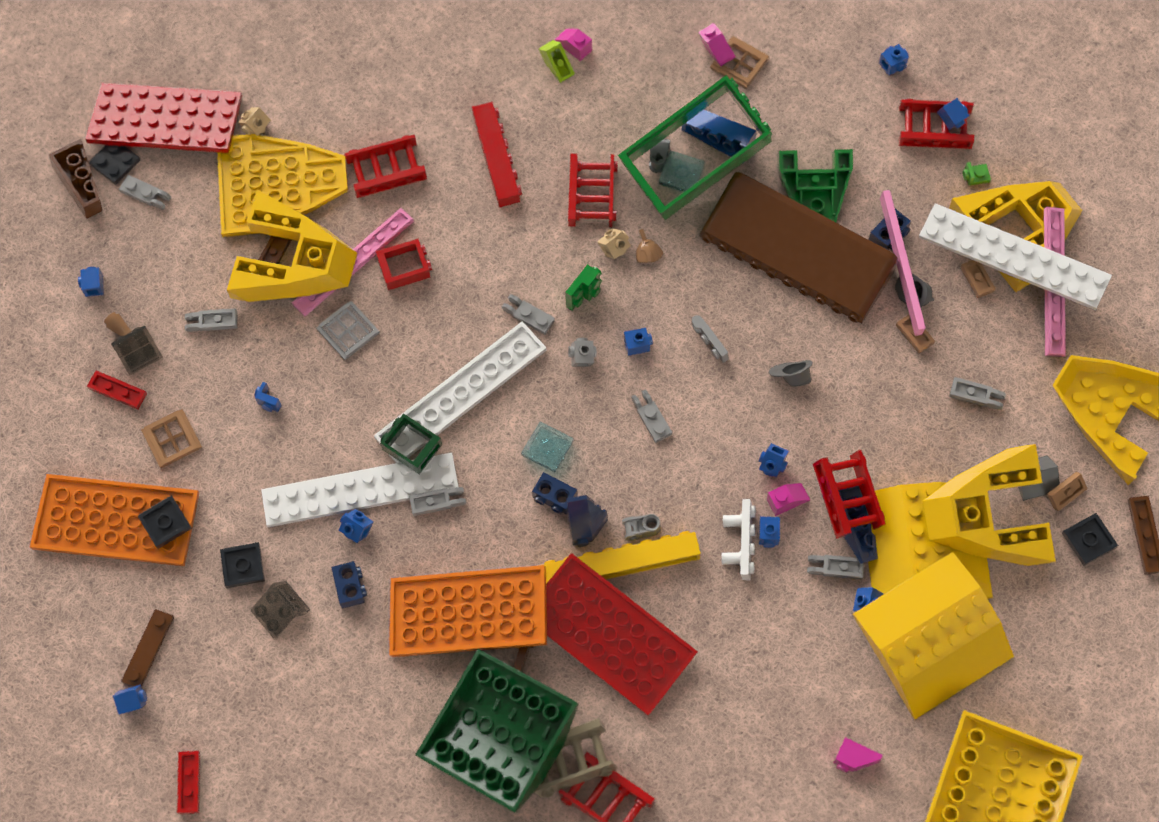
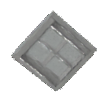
M352 301L346 303L316 328L344 360L380 333Z

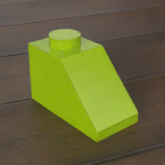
M552 40L538 48L544 63L559 83L575 75L560 42Z

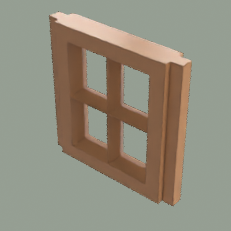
M733 36L728 41L731 49L734 47L743 52V56L740 60L737 58L732 59L737 62L733 69L725 65L720 67L715 60L710 69L722 76L727 75L729 79L733 78L738 85L747 89L769 59V55ZM747 55L758 60L754 68L742 62ZM739 65L751 70L747 78L735 72Z
M183 409L177 410L141 429L160 468L202 448ZM177 420L182 432L172 436L167 424ZM164 427L169 438L159 443L154 431ZM184 435L189 447L180 451L174 439ZM171 441L177 453L167 457L161 446Z

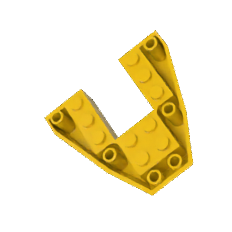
M1052 181L1007 185L952 198L949 206L950 210L987 225L994 223L1016 209L1033 230V233L1024 239L1044 247V208L1064 209L1065 240L1082 212L1080 206L1062 184ZM999 271L1015 293L1030 284Z
M257 189L247 220L250 231L299 242L291 267L237 256L227 287L230 298L254 302L304 297L348 287L358 253L326 228Z
M1036 444L1006 449L955 476L924 499L923 506L929 540L969 555L1025 566L1056 562L1049 523L994 530L988 491L1042 483Z

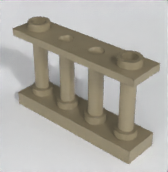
M599 718L571 728L563 746H573L580 772L568 775L563 754L560 751L556 758L560 779L549 782L548 776H546L541 786L535 790L540 797H550L560 789L568 788L598 776L605 777L612 774V771L617 770V766L611 760H606L600 739L601 733L606 732L604 723ZM587 738L592 739L599 765L587 768L581 747L582 740Z

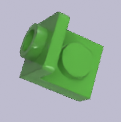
M971 162L966 163L962 174L963 179L967 180L968 186L989 183L991 181L987 164L972 166Z

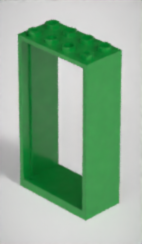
M727 75L618 155L622 164L664 220L671 217L772 142L771 135L773 134L767 122L762 123L758 110L755 107H750L748 97L744 92L740 94L736 81L733 78L729 79ZM728 92L761 136L665 206L633 162Z

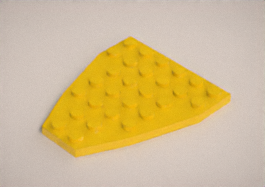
M245 134L232 137L229 153L217 152L222 237L259 234L251 232L247 224L257 189L302 215L308 214L348 192L345 156L307 143L263 135Z

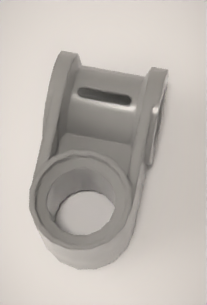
M654 514L627 517L622 520V524L625 525V540L627 541L652 537L661 530L659 517ZM654 522L657 525L655 528H648L647 524Z

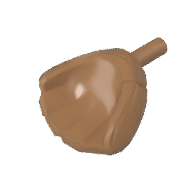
M643 229L639 230L643 241L639 243L636 249L637 262L652 263L658 261L663 255L662 249L652 239L647 240Z

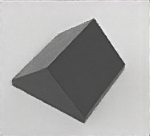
M1048 455L1038 458L1042 483L1018 487L1023 501L1047 495L1060 484L1058 466Z

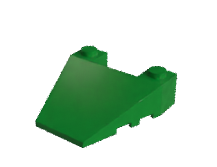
M834 149L832 152V169L798 170V150L779 151L777 153V169L787 197L836 222L853 170V149Z

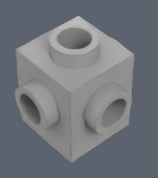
M577 338L568 348V356L571 358L572 367H590L594 364L597 350L596 346H593V341H588L587 338Z

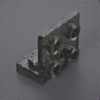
M146 326L137 327L131 333L118 337L111 343L129 376L163 358Z
M287 581L273 583L251 608V612L273 638H277L295 617L306 615L310 611V608Z

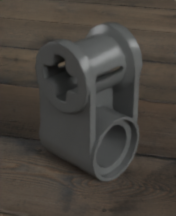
M663 139L650 149L649 168L652 172L660 173L665 169L670 139Z

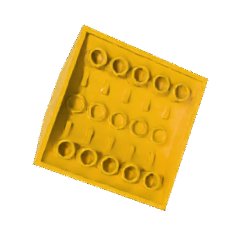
M947 482L903 484L875 490L881 511L885 516L886 524L873 530L871 524L872 533L876 538L878 559L868 562L871 587L885 594L953 552L980 585L987 599H993L987 558L969 555L929 540L923 500Z
M953 552L852 614L914 720L1014 657L999 617L980 585Z
M963 710L925 822H1062L1083 756Z

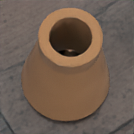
M113 312L105 319L106 328L120 335L123 339L132 334V331L120 314Z

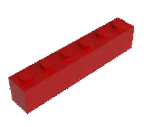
M493 102L472 106L474 122L498 206L500 208L520 203L522 190L521 186L517 185L515 181L518 180L516 169L512 170L511 167L513 164L511 153L508 154L506 150L509 149L507 138L503 139L502 136L504 128L503 124L498 122V118H500L499 110L494 108Z

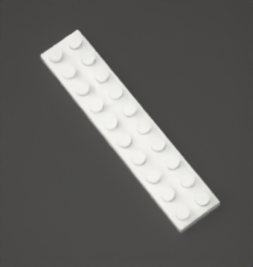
M936 203L919 234V238L1093 310L1097 309L1112 277L1111 274Z
M522 321L411 406L404 414L438 435L542 355L547 349ZM395 420L374 435L379 444L381 443L382 436L392 429V424ZM406 427L391 447L409 458L429 441ZM389 455L395 461V463H400V461Z
M452 453L433 456L420 475L400 462L399 464L395 463L261 489L266 525L267 527H273L350 512L354 509L360 510L410 500V495L444 488H457L458 481Z

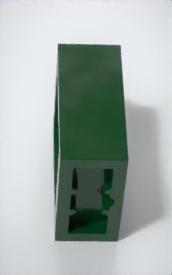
M404 413L400 418L395 419L392 429L386 432L380 440L383 451L419 475L442 446L439 436ZM406 427L429 441L414 461L391 447Z

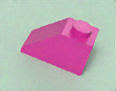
M714 23L699 32L704 47L720 67L735 58L731 47Z
M566 28L554 40L560 42L562 47L579 61L583 60L592 51V39L580 29Z
M802 483L785 484L768 492L767 502L775 516L810 501Z
M845 737L834 760V764L837 765L836 768L843 772H848V770L854 772L879 763L883 755Z

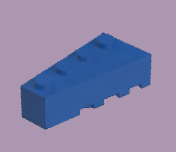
M706 110L701 111L682 125V131L729 157L734 156L756 139L757 133L755 129Z

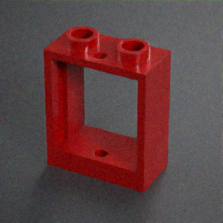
M418 238L376 251L388 291L431 278L429 271H432L430 260L425 259L424 255H427L424 244L420 245ZM417 250L423 268L392 277L386 259Z

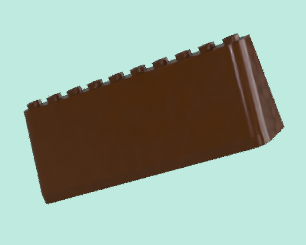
M741 172L734 173L700 232V237L704 242L716 245L722 252L733 254L739 261L744 260L750 263L752 268L756 270L761 269L770 278H777L785 286L798 289L802 295L813 297L817 303L821 305L826 304L835 313H842L848 316V319L854 323L859 322L862 324L893 275L898 261L897 256L891 251Z

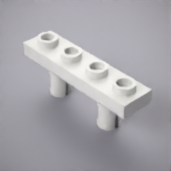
M742 499V513L740 515H723L724 527H741L742 533L741 551L739 553H722V565L740 564L742 580H751V574H754V562H751V555L755 554V544L752 543V536H755V524H752V517L756 516V508L752 506L750 499Z

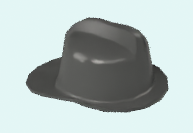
M912 274L921 308L934 301L932 287ZM899 276L896 280L895 290L899 299L907 305Z
M805 360L782 363L770 368L768 373L774 377H783L790 386H802L810 384L812 381L810 367L813 362Z

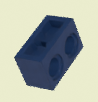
M895 209L898 223L901 226V235L905 238L911 230L909 228L911 220ZM883 218L870 232L868 240L887 250H893L885 218ZM885 236V237H888L889 239H888V240H885V239H883L882 237Z
M543 472L532 490V496L536 503L540 505L546 504L555 513L567 515V501L561 503L558 501V498L577 497L578 490ZM543 488H548L551 490L547 494H543L540 492Z
M355 561L332 566L341 608L344 609L365 603L364 597L367 596L365 585L360 583V578H363L361 567H357ZM352 572L351 578H343L345 573ZM350 591H357L354 597L347 596Z

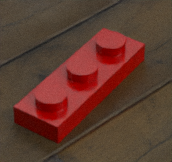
M97 370L87 385L88 389L139 410L147 395L145 390Z
M200 751L178 752L177 813L196 814L199 813Z

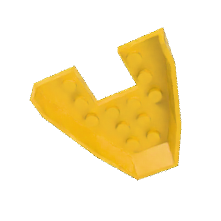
M1070 355L1052 386L1085 438L1122 480L1129 485L1136 479V473L1148 452L1122 437L1115 430L1130 405L1159 421V373L1112 360Z

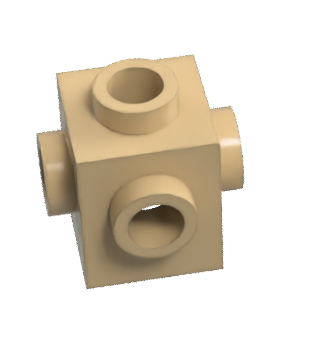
M252 107L242 114V119L238 123L242 126L241 129L245 134H255L258 136L265 132L266 126L271 119L260 107Z
M614 228L608 230L604 234L605 236L597 242L604 254L612 259L625 254L631 246L628 241V235L623 230L620 231Z

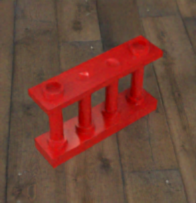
M910 98L901 99L899 111H905V131L900 132L899 146L972 149L974 134L967 133V118L965 119L966 123L960 127V134L949 133V129L943 120L942 133L931 132V113H937L951 101L913 100ZM960 101L961 104L966 106L968 114H971L974 102ZM912 112H923V132L912 131Z
M415 134L405 135L399 139L358 150L353 149L344 153L347 165L353 163L358 183L353 184L357 198L427 179L424 165L418 166L412 148L417 146ZM405 149L411 168L401 171L395 151ZM388 154L393 173L384 176L377 156ZM370 159L376 178L366 181L360 161Z
M570 153L568 227H576V220L579 221L580 219H609V227H613V221H616L617 210H613L614 172H618V161H614V154H611L610 163H585L578 161V154ZM581 170H610V179H581V177H578V172H581ZM581 186H610L609 195H580V193H577V188H581ZM580 202L609 203V212L580 211L576 207Z
M862 450L851 454V460L831 464L828 457H825L813 463L836 539L852 533L851 528L871 523L873 530L886 524L885 516L881 511L866 465L867 461ZM854 468L857 478L842 482L835 481L833 471ZM855 486L860 487L863 497L847 501L841 500L839 490ZM866 505L869 516L852 520L847 519L845 509Z
M589 752L585 753L584 757L587 768L599 765L596 757ZM615 770L608 776L600 777L601 781L585 804L574 798L584 782L571 786L567 793L562 789L559 790L561 802L569 807L572 804L596 822H608L623 798L629 794L635 798V804L623 822H633L642 808L646 806L651 808L655 802L654 797ZM614 783L618 786V792L602 816H599L591 808L607 785Z

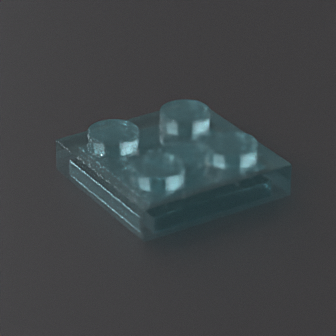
M670 151L658 184L685 192L699 181L705 161Z
M539 422L522 450L521 456L555 473L571 447L574 438Z

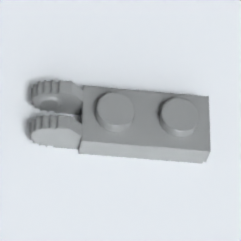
M130 175L126 177L119 188L121 193L161 210H164L165 204L156 199L157 196L168 201L171 199V195Z
M513 294L509 295L508 300L519 306L517 310L504 303L502 305V309L513 315L515 319L523 321L524 324L544 335L555 321V318L524 300L522 301Z
M235 308L205 310L185 315V320L187 321L199 320V323L185 325L187 332L238 328L237 309Z
M698 315L692 317L693 329L696 333L702 334L700 337L706 345L710 344L714 357L716 359L720 358L723 363L729 360L728 351L704 319Z
M954 377L949 397L1002 410L1003 404L989 398L991 396L1004 399L1006 393L987 385Z
M646 389L642 391V396L647 402V405L643 407L636 395L631 396L640 418L655 443L672 435L670 427Z
M463 487L444 488L410 495L413 516L465 505L466 499L464 498L454 500L449 498V496L463 494Z
M834 555L808 556L809 562L824 563L823 568L808 567V574L863 579L864 563L861 564L857 558Z

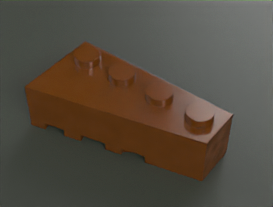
M82 139L48 154L53 169L85 218L88 219L102 212L101 201Z

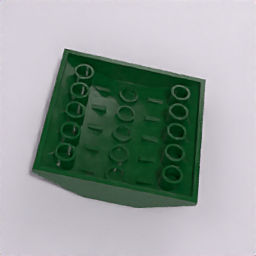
M477 649L415 756L516 814L544 781L563 748L579 703Z

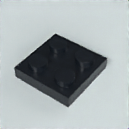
M105 145L89 161V164L116 185L141 160L140 157L126 146Z
M172 495L138 515L157 549L192 529Z
M1097 513L1062 532V535L1083 566L1119 546Z
M259 542L220 549L226 589L265 581Z

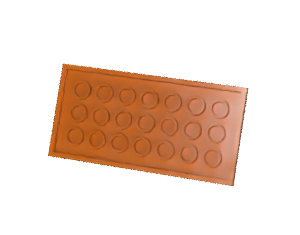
M46 474L30 548L32 550L185 567L192 529L157 549L138 515L172 495L188 523L193 528L199 491Z
M545 565L391 578L389 656L391 657L547 645Z

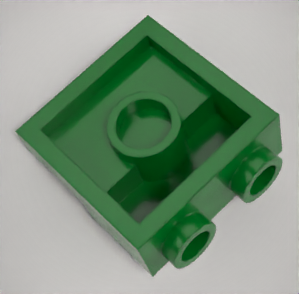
M587 264L566 290V308L573 311L575 307H580L584 298L590 301L592 297L596 298L601 291L600 284L602 280L600 276L602 272L597 267H591Z

